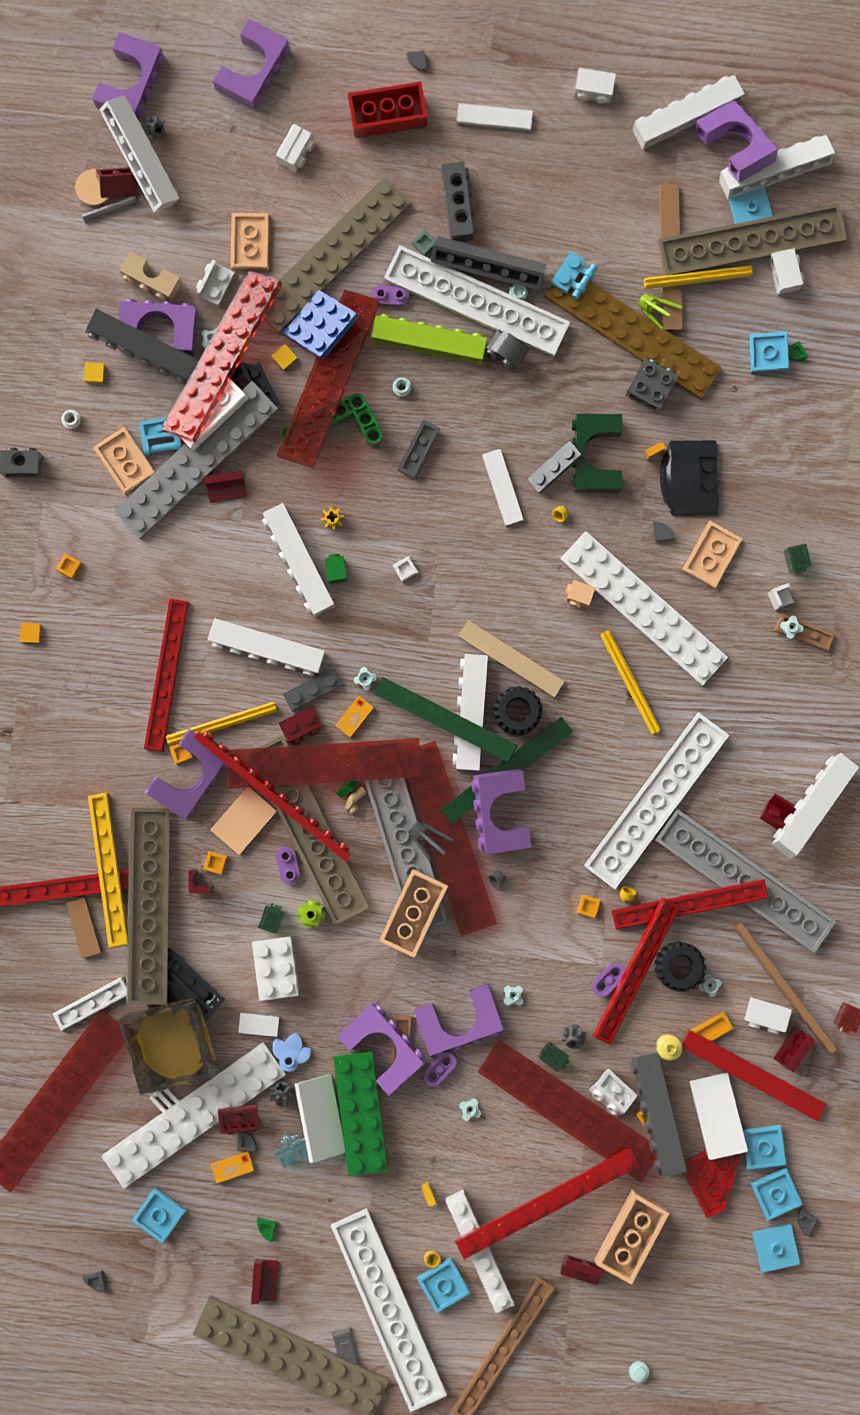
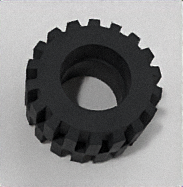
M521 686L510 687L504 690L498 696L493 711L494 719L498 723L499 728H502L504 732L511 735L520 736L531 732L540 722L543 713L540 698L535 695L536 693L530 691L527 687L523 688ZM513 700L524 701L529 707V715L522 722H514L507 715V706Z
M680 941L671 942L667 946H663L662 950L657 953L656 956L658 957L654 961V964H656L654 969L658 980L664 986L678 992H686L689 989L693 990L697 984L700 985L702 982L701 978L705 977L706 974L704 973V969H706L705 959L701 952L695 946ZM677 955L686 956L691 965L689 973L682 978L674 977L669 969L671 960Z

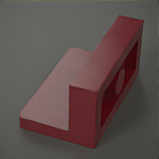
M130 167L96 169V178L99 181L101 198L138 195L137 180Z
M242 471L204 477L210 503L247 496Z
M189 870V894L213 893V885H198V870Z
M255 1259L251 1304L259 1305L260 1301H276L278 1260Z

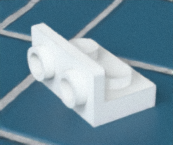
M213 259L211 264H207L204 270L205 276L203 280H199L196 291L200 299L220 307L235 276V272L218 265L217 261Z
M607 1069L596 1084L589 1088L592 1096L597 1101L602 1102L607 1107V1110L616 1116L625 1113L638 1096L610 1069Z

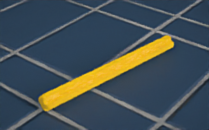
M752 266L650 277L645 278L643 283L645 289L751 277L753 270Z
M609 630L603 632L601 638L650 733L653 735L660 732L661 728L613 635Z
M274 702L267 703L190 729L196 733L199 730L203 732L206 730L212 733L277 712V707ZM188 729L167 735L168 745L178 744Z

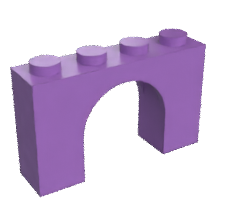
M249 19L240 34L243 44L260 52L265 57L266 62L263 69L253 76H242L221 66L213 80L215 90L254 110L256 105H260L265 90L270 88L274 74H278L280 71L281 62L284 58L288 57L290 47L287 38Z
M119 32L113 46L114 54L117 58L140 67L142 70L141 78L135 86L124 90L99 82L92 100L96 108L100 109L107 100L125 96L137 119H139V116H142L144 113L145 101L150 98L151 86L158 78L157 71L159 66L163 65L165 56L161 46Z
M734 100L696 121L695 134L705 145L728 134H738L749 141L750 145L729 158L728 171L738 183L776 162L778 152L776 144L768 139L762 129L760 130L755 124L753 118L749 117L744 112L743 107Z
M132 299L120 301L118 320L141 331L143 324L154 317L166 318L174 324L173 347L189 356H194L198 317L196 306L190 303L174 305L172 302L156 304V302L149 300L144 301V303Z
M190 728L178 744L196 756L201 762L202 775L200 780L191 788L177 789L155 776L145 790L147 795L183 819H186L187 816L191 817L196 809L194 806L197 801L203 800L207 794L206 788L209 784H214L218 778L216 774L220 768L224 769L227 765L193 738L196 732Z
M514 769L473 775L474 781L471 782V786L476 797L473 804L474 810L478 814L476 828L480 832V838H478L479 849L487 855L531 848L529 828L525 826L506 829L496 828L490 818V807L498 796L525 790L523 771Z
M488 984L469 990L477 1016L474 1026L464 1034L455 1035L445 1031L439 1023L433 1003L414 1009L429 1056L439 1057L445 1054V1050L452 1048L453 1051L463 1048L465 1043L471 1042L472 1045L481 1042L482 1037L489 1035L490 1038L501 1034L500 1031L503 1030Z
M371 1004L337 1037L349 1051L353 1050L372 1033H383L393 1040L397 1050L395 1062L376 1080L381 1088L390 1096L426 1063L424 1061L425 1056L418 1048L415 1050L410 1045L412 1043L410 1038L406 1034L402 1035L397 1030L399 1026L394 1020L387 1019L384 1015L386 1013L379 1004L377 1006Z

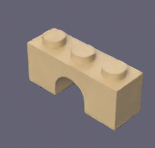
M130 251L119 270L123 276L122 279L129 284L134 282L146 293L151 291L161 301L165 302L168 300L172 302L182 285L180 277L164 268L159 276L155 278L147 277L146 272L150 267L147 259Z

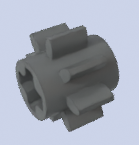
M157 116L152 118L146 117V121L141 124L149 140L161 139V136L165 133L164 122L159 121Z
M571 1024L564 1028L562 1041H566L567 1047L577 1049L584 1045L586 1032H582V1027L577 1024Z
M278 1082L275 1087H271L270 1101H275L276 1106H287L289 1102H293L294 1088H289L288 1083Z

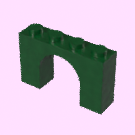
M577 413L575 419H572L571 428L572 431H575V438H572V442L582 453L583 457L571 466L575 468V475H572L571 486L575 487V492L620 493L622 490V470H600L594 468L585 458L584 447L590 440L597 437H620L622 434V414Z

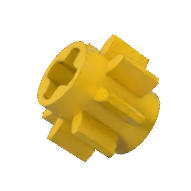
M330 506L329 511H322L325 518H321V522H326L325 529L332 527L335 531V527L338 525L343 526L340 520L344 519V515H339L340 508L335 511ZM331 515H334L335 522H331Z

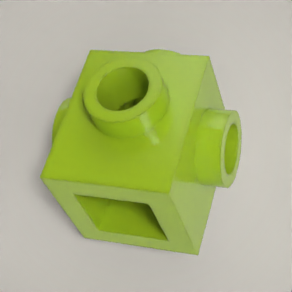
M308 900V903H303V907L299 906L297 918H300V923H304L303 927L315 929V926H320L321 922L324 923L326 911H323L324 906H320V902ZM313 911L315 914L314 918H309L307 913Z

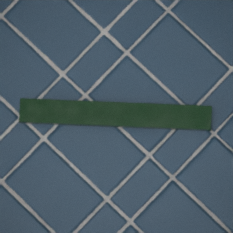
M382 677L374 692L375 695L507 762H510L518 746Z
M560 717L514 752L510 762L504 760L488 773L514 769L523 771L573 733V731L564 719ZM469 786L440 808V811L451 825L474 808L473 802L476 800L475 792L472 791V786Z

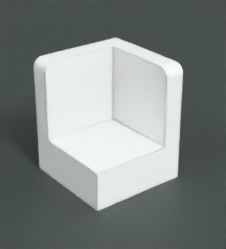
M790 583L768 592L774 610L794 603L788 590L791 586Z

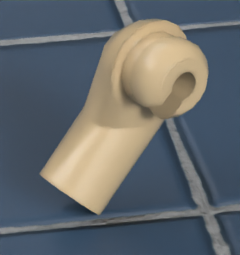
M362 786L350 794L345 804L346 811L348 810L351 815L358 810L355 803L367 794Z

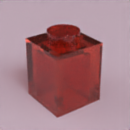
M842 1002L833 1023L839 1025L838 1030L849 1034L852 1031L856 1033L860 1025V1009Z

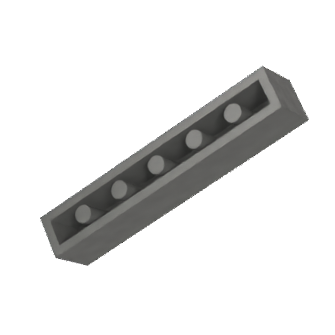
M438 236L435 241L431 257L432 263L539 291L547 265Z
M97 308L85 330V333L92 340H101L110 349L116 350L117 348L123 351V355L131 359L135 357L141 360L140 363L149 368L153 366L158 369L160 374L164 376L171 375L176 378L175 381L183 385L192 382L201 361Z
M652 1053L634 1057L630 1067L637 1079L635 1088L642 1100L640 1102V1109L642 1114L645 1113L646 1117L644 1126L651 1138L649 1147L651 1153L655 1155V1171L662 1177L687 1172L659 1054Z

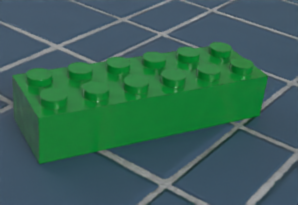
M373 1049L334 1054L348 1176L388 1171Z

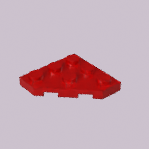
M704 1150L684 1161L687 1170L684 1174L706 1218L725 1210L727 1197L733 1185L737 1166L740 1163V1153L708 1160L707 1152Z

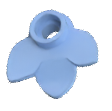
M298 1033L290 1035L285 1042L277 1038L273 1042V1054L279 1059L281 1069L286 1072L294 1071L298 1064L305 1063L310 1057L311 1049L302 1047V1040ZM291 1058L293 1061L292 1064L287 1065L285 1060Z

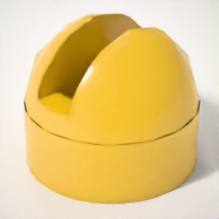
M558 506L552 511V516L557 522L562 523L569 516V511L564 506Z
M623 886L620 891V899L623 902L625 900L627 903L632 902L636 896V891L631 887Z
M431 1250L425 1254L424 1262L428 1267L435 1268L440 1264L441 1258L436 1251ZM432 1254V1263H429L430 1255Z

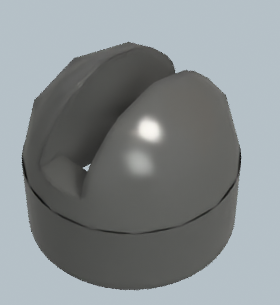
M494 871L488 876L490 883L495 888L500 887L505 882V875L502 876V871Z

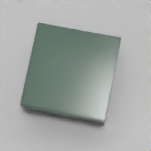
M424 230L411 243L423 256H426L433 250L436 240Z

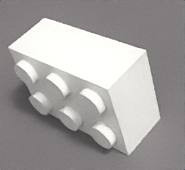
M293 936L253 941L252 948L259 1001L298 996L300 989Z

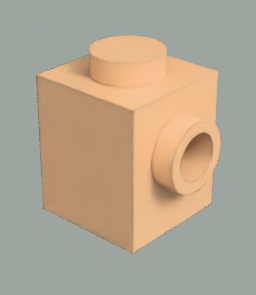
M574 580L572 585L568 584L565 595L568 596L566 601H569V605L580 608L583 606L588 608L596 587Z

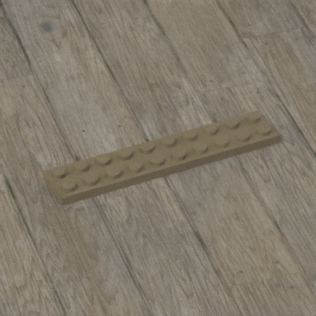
M384 177L252 306L253 309L280 334L294 320L318 290L323 292L411 206V202Z
M838 203L661 238L657 240L664 276L766 258L770 257L772 253L795 249L796 252L841 243L847 240Z
M283 735L249 752L263 781L268 780L275 786L274 790L277 793H284L290 799L288 802L293 806L296 804L305 811L304 815L309 819L313 817L320 823L319 827L324 831L327 829L331 832ZM275 805L334 925L370 908L347 861L340 858Z
M130 808L126 1005L167 1004L170 809Z
M212 1296L209 1297L193 1332V1335L365 1415L375 1414L389 1382V1378L361 1365L357 1366L325 1348Z

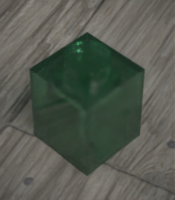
M807 544L788 547L784 550L789 573L807 572L806 569L812 566Z
M271 903L270 906L266 905L258 928L278 934L286 911L281 910L282 906Z
M549 1040L538 1054L540 1060L557 1072L560 1069L564 1070L569 1063V1055Z

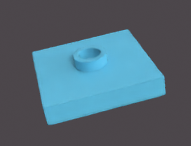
M765 186L728 200L734 224L772 217Z
M788 331L749 334L751 373L789 370Z
M781 1125L742 1129L748 1152H744L747 1170L787 1165Z
M786 1167L750 1183L767 1221L803 1206Z
M155 1187L131 1221L163 1244L187 1210Z
M790 1223L752 1232L762 1273L800 1264Z
M451 1257L441 1262L437 1267L431 1268L417 1277L436 1314L471 1294Z

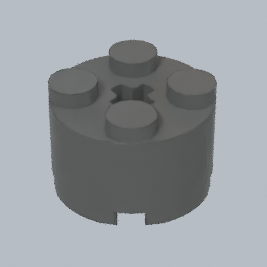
M498 329L487 345L486 352L490 359L495 362L498 360L502 361L503 366L513 372L514 369H518L530 349L527 345L523 348L520 345L522 341L506 331L501 333V329Z

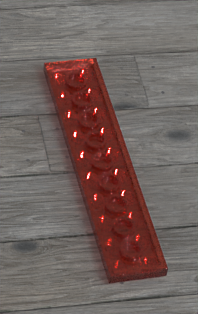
M252 271L247 273L162 427L165 433L194 443L196 442L282 285L280 279Z
M345 289L339 303L357 313L359 318L324 360L316 357L277 453L278 458L313 469L380 304L379 299Z
M419 738L228 751L233 757L235 755L239 756L244 761L243 765L248 769L250 767L255 769L260 774L258 777L261 780H268L274 786L422 777ZM227 765L228 789L255 788Z
M436 741L400 752L399 755L422 823L425 822L430 827L453 839V842H450L427 830L429 832L427 836L446 852V855H442L430 844L442 882L448 885L446 894L460 936L496 925L497 921L463 820L460 818L451 825L440 811V808L455 797Z
M103 1009L97 1013L0 1141V1185L10 1193L133 1033Z
M498 1039L477 1071L603 1158L608 1159L627 1148H631L639 1167L627 1174L642 1183L653 1166L654 1161H656L655 1155L651 1153L649 1147L650 1140L502 1040Z

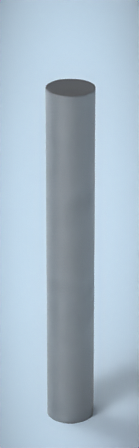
M133 195L84 213L81 216L85 222L137 202Z

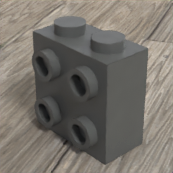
M645 358L625 396L659 413L679 376L672 369H665L659 366L657 361Z

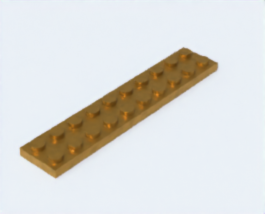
M579 274L575 282L580 283L583 276ZM591 281L587 284L585 293L581 294L578 299L572 297L575 290L571 288L565 294L556 287L551 286L545 294L544 298L643 362L645 358L648 360L653 359L659 363V366L675 371L676 375L679 376L675 384L700 400L722 369L721 366L666 330H661L657 324Z

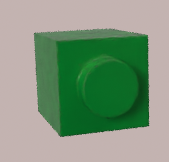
M340 554L329 555V558H325L328 583L346 582L347 574L344 556H340Z

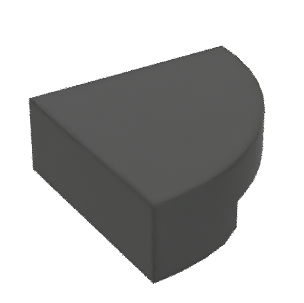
M425 51L407 52L408 62L417 70L426 72Z
M653 522L655 542L675 539L672 530L667 525L661 522Z
M246 1131L238 1132L237 1151L257 1152L256 1141L251 1134Z
M800 1208L798 1224L803 1233L809 1237L819 1220Z
M103 1270L82 1276L85 1284L98 1292L107 1290Z

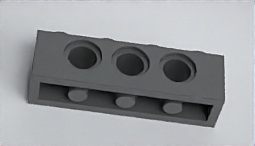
M464 161L442 164V179L450 239L460 242L472 241L473 234L477 233L476 223L472 222L471 218L474 215L473 204L469 203V198L472 197L471 186H467L469 169L465 168ZM460 182L462 185L456 187L453 183ZM462 200L464 203L458 205L455 203V201ZM462 217L465 218L466 221L460 223L457 221V219Z

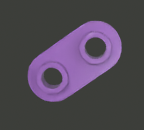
M378 285L372 290V300L379 306L403 307L409 301L408 290L399 286ZM383 292L384 296L380 297L377 294ZM398 293L403 294L401 298H398L396 295Z
M281 847L276 853L280 877L285 884L292 885L300 879L296 853L291 847ZM285 852L289 854V858L287 860H284L282 858V855ZM287 872H293L294 876L292 879L287 878Z
M619 963L609 964L592 982L593 992L601 997L607 996L618 985L625 968ZM613 969L618 970L617 976L612 975ZM599 983L605 984V988L603 990H600L598 988Z
M445 1051L444 1055L437 1057L424 1071L423 1079L425 1083L432 1087L439 1085L455 1068V1056L451 1052ZM444 1058L450 1059V1063L448 1065H445L443 1063ZM431 1072H435L437 1074V1077L435 1079H431L429 1077V1074Z

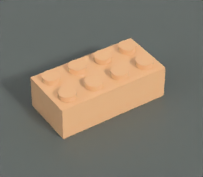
M412 869L379 941L415 958L448 885Z
M631 1190L594 1259L596 1264L632 1285L670 1214L668 1210L640 1193Z

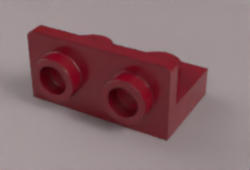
M313 706L278 723L287 743H292L293 745L302 742V737L308 734L311 737L320 733V728L323 727Z
M774 794L765 804L760 819L777 830L783 829L786 825L784 823L785 819L789 814H794L796 811L795 805L778 794Z
M794 1027L773 1058L788 1070L794 1072L816 1040L797 1027Z
M257 1104L218 1109L221 1134L233 1135L237 1132L246 1131L251 1133L260 1130L261 1118L259 1117Z
M565 1254L560 1273L563 1276L598 1285L600 1278H604L605 1269L599 1267L594 1262Z

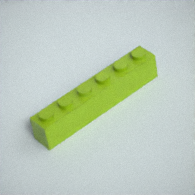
M385 314L381 316L376 315L371 336L372 343L480 365L483 362L487 338L479 333H473V335L466 334L465 331L459 329L452 331L447 330L444 326H428L425 322L412 323L405 318H399V320L392 319L391 316Z

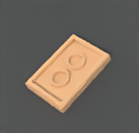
M232 213L231 270H269V213Z
M125 427L93 447L125 495L143 484L155 473Z
M709 521L682 571L715 589L743 539Z
M248 786L210 830L240 855L277 813V810Z

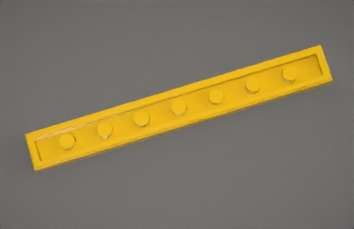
M108 793L88 796L107 938L109 948L112 949L128 945V930Z

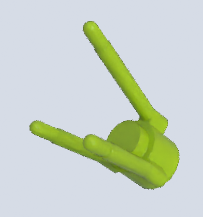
M645 293L640 298L638 306L643 309L642 313L647 315L661 330L664 329L663 326L650 312L657 310L667 317H671V314L660 308L658 302L680 310L683 309L681 305Z

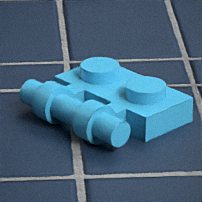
M570 251L552 279L551 285L567 294L570 288L575 290L572 297L578 299L581 294L585 293L589 281L594 279L598 267L591 264L589 269L584 268L587 260ZM580 274L583 278L580 283H577L575 280Z

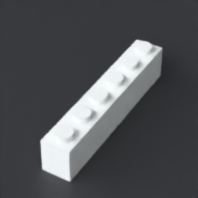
M735 75L725 76L714 85L708 84L697 93L692 92L681 101L675 100L664 109L659 108L648 117H640L634 124L633 132L641 148L644 150L695 125L697 120L732 100L737 104L740 103L744 97V92Z
M125 96L107 100L100 108V112L153 212L172 207L179 200L177 191L168 178V174L160 163L159 157L151 146L150 140L143 131L130 103Z
M827 135L817 136L809 141L799 142L792 147L779 149L776 162L739 183L729 173L727 167L721 171L719 182L729 200L737 195L830 165L833 162L835 152Z
M282 503L263 512L265 518L262 519L266 530L271 529L273 535L270 538L275 547L279 545L282 552L278 554L283 563H288L290 569L287 571L292 580L296 579L298 583L296 589L300 597H305L307 603L304 605L308 613H313L314 617L334 608V603L284 504Z
M214 618L208 637L212 647L222 649L224 646L230 648L232 653L241 655V652L248 654L249 658L259 660L261 657L267 659L266 663L276 666L278 663L285 665L284 668L292 671H295L296 668L301 669L303 674L313 677L314 674L319 675L326 654L325 651L216 618Z
M465 654L464 659H460V670H463V678L459 677L458 689H462V695L457 698V708H460L461 717L483 727L488 656ZM455 735L454 746L458 747L457 754H453L452 765H456V770L479 771L481 748Z
M842 753L835 757L832 755L825 763L827 765L824 771L821 770L815 777L816 783L814 785L811 784L805 791L806 797L797 802L794 807L796 809L794 814L788 815L784 821L786 824L784 828H780L773 836L775 840L771 845L789 859L798 855L859 767Z
M464 1189L446 1197L447 1206L461 1237L480 1227ZM490 1247L471 1256L495 1312L498 1313L513 1306V1298Z

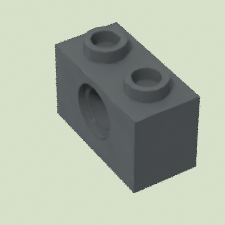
M17 448L0 450V474L4 477H42L43 455L35 448H25V451L18 450ZM25 458V463L18 466L19 459Z

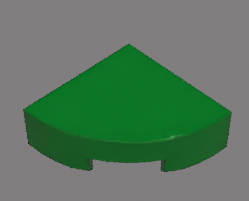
M800 341L788 346L789 359L802 361L808 358Z
M353 773L340 786L336 794L339 797H344L353 791L359 777Z
M258 1217L257 1227L264 1239L272 1242L277 1221Z

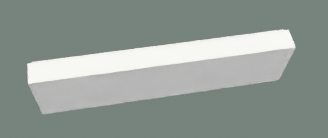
M469 104L458 105L457 124L522 131L531 130L532 111Z
M501 449L482 454L505 527L522 522L524 519Z
M122 976L53 1013L60 1030L63 1031L126 997L127 983Z

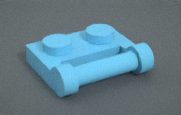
M177 416L139 422L145 456H150L151 453L175 449L178 451L182 447L180 436L170 427L178 419ZM170 437H174L175 442L149 446V441Z

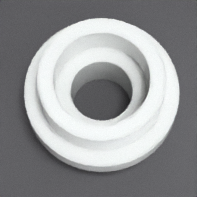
M67 410L63 413L61 420L66 428L74 429L79 426L81 417L75 410ZM74 417V422L69 423V418Z

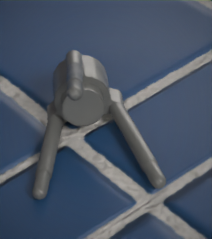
M417 821L409 830V833L412 835L411 839L418 845L427 859L431 860V856L419 839L421 841L425 839L442 855H446V852L427 836L429 833L427 830L450 842H453V839L430 827L425 822L422 824L420 821Z

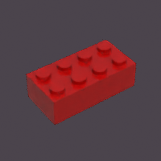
M421 81L347 93L354 138L428 127V116Z

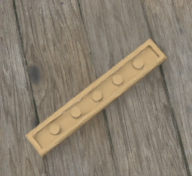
M469 620L458 635L460 639L553 698L565 682Z

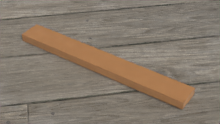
M660 184L661 239L680 235L679 184ZM661 263V276H664V272H663V268H662V263ZM681 285L662 287V299L682 306ZM662 304V309L671 314V317L662 314L664 330L667 332H681L682 310Z
M739 922L734 925L733 929L825 1051L830 1054L836 1052V1047L744 925Z
M537 1277L451 1409V1413L454 1415H474L556 1289L555 1286L542 1277Z

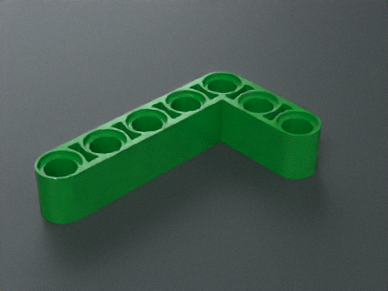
M360 393L352 394L282 428L280 432L283 444L287 447H292L354 418L368 446L376 448L383 441L381 429L365 397ZM357 400L363 403L360 407H354L352 404ZM340 408L346 411L341 416L336 414V411ZM327 417L329 420L322 424L319 422V419ZM368 417L371 421L368 424H363L361 419ZM304 425H310L311 430L308 432L302 431V427ZM293 433L294 437L291 440H287L285 435ZM377 434L379 438L376 441H372L369 439V436Z

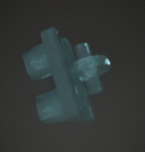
M288 1131L284 1132L285 1139L280 1140L279 1144L280 1146L286 1144L288 1146L276 1150L274 1156L276 1160H280L285 1168L294 1163L291 1153L297 1151L300 1159L303 1160L308 1158L305 1138L293 1143V1141L299 1139L298 1134L290 1136Z

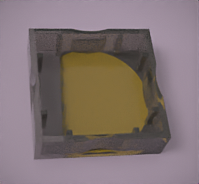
M198 997L130 1012L118 1020L126 1048L131 1056L132 1069L140 1095L165 1090L175 1085H188L211 1080L220 1072Z

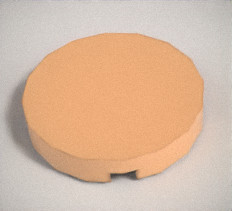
M96 169L86 170L80 174L75 185L76 194L80 201L90 207H99V205L106 204L110 198L100 197Z

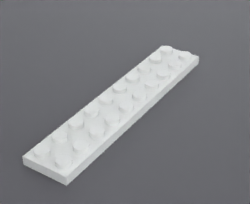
M400 245L384 276V281L392 285L402 287L414 295L494 331L501 329V333L506 331L521 340L523 344L552 357L555 356L570 324L569 321L452 268L432 263L431 259Z
M586 531L560 558V561L587 585L596 587L595 592L701 686L706 683L728 658Z
M698 712L584 864V867L613 889H616L729 735Z
M262 1042L165 1112L108 1150L101 1157L124 1189L218 1123V1109L242 1106L285 1076L286 1072L281 1069L279 1062L265 1042Z
M366 1208L331 1224V1228L410 1412L447 1396L368 1209Z

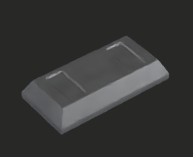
M351 1327L332 1332L337 1355L357 1366L360 1365Z

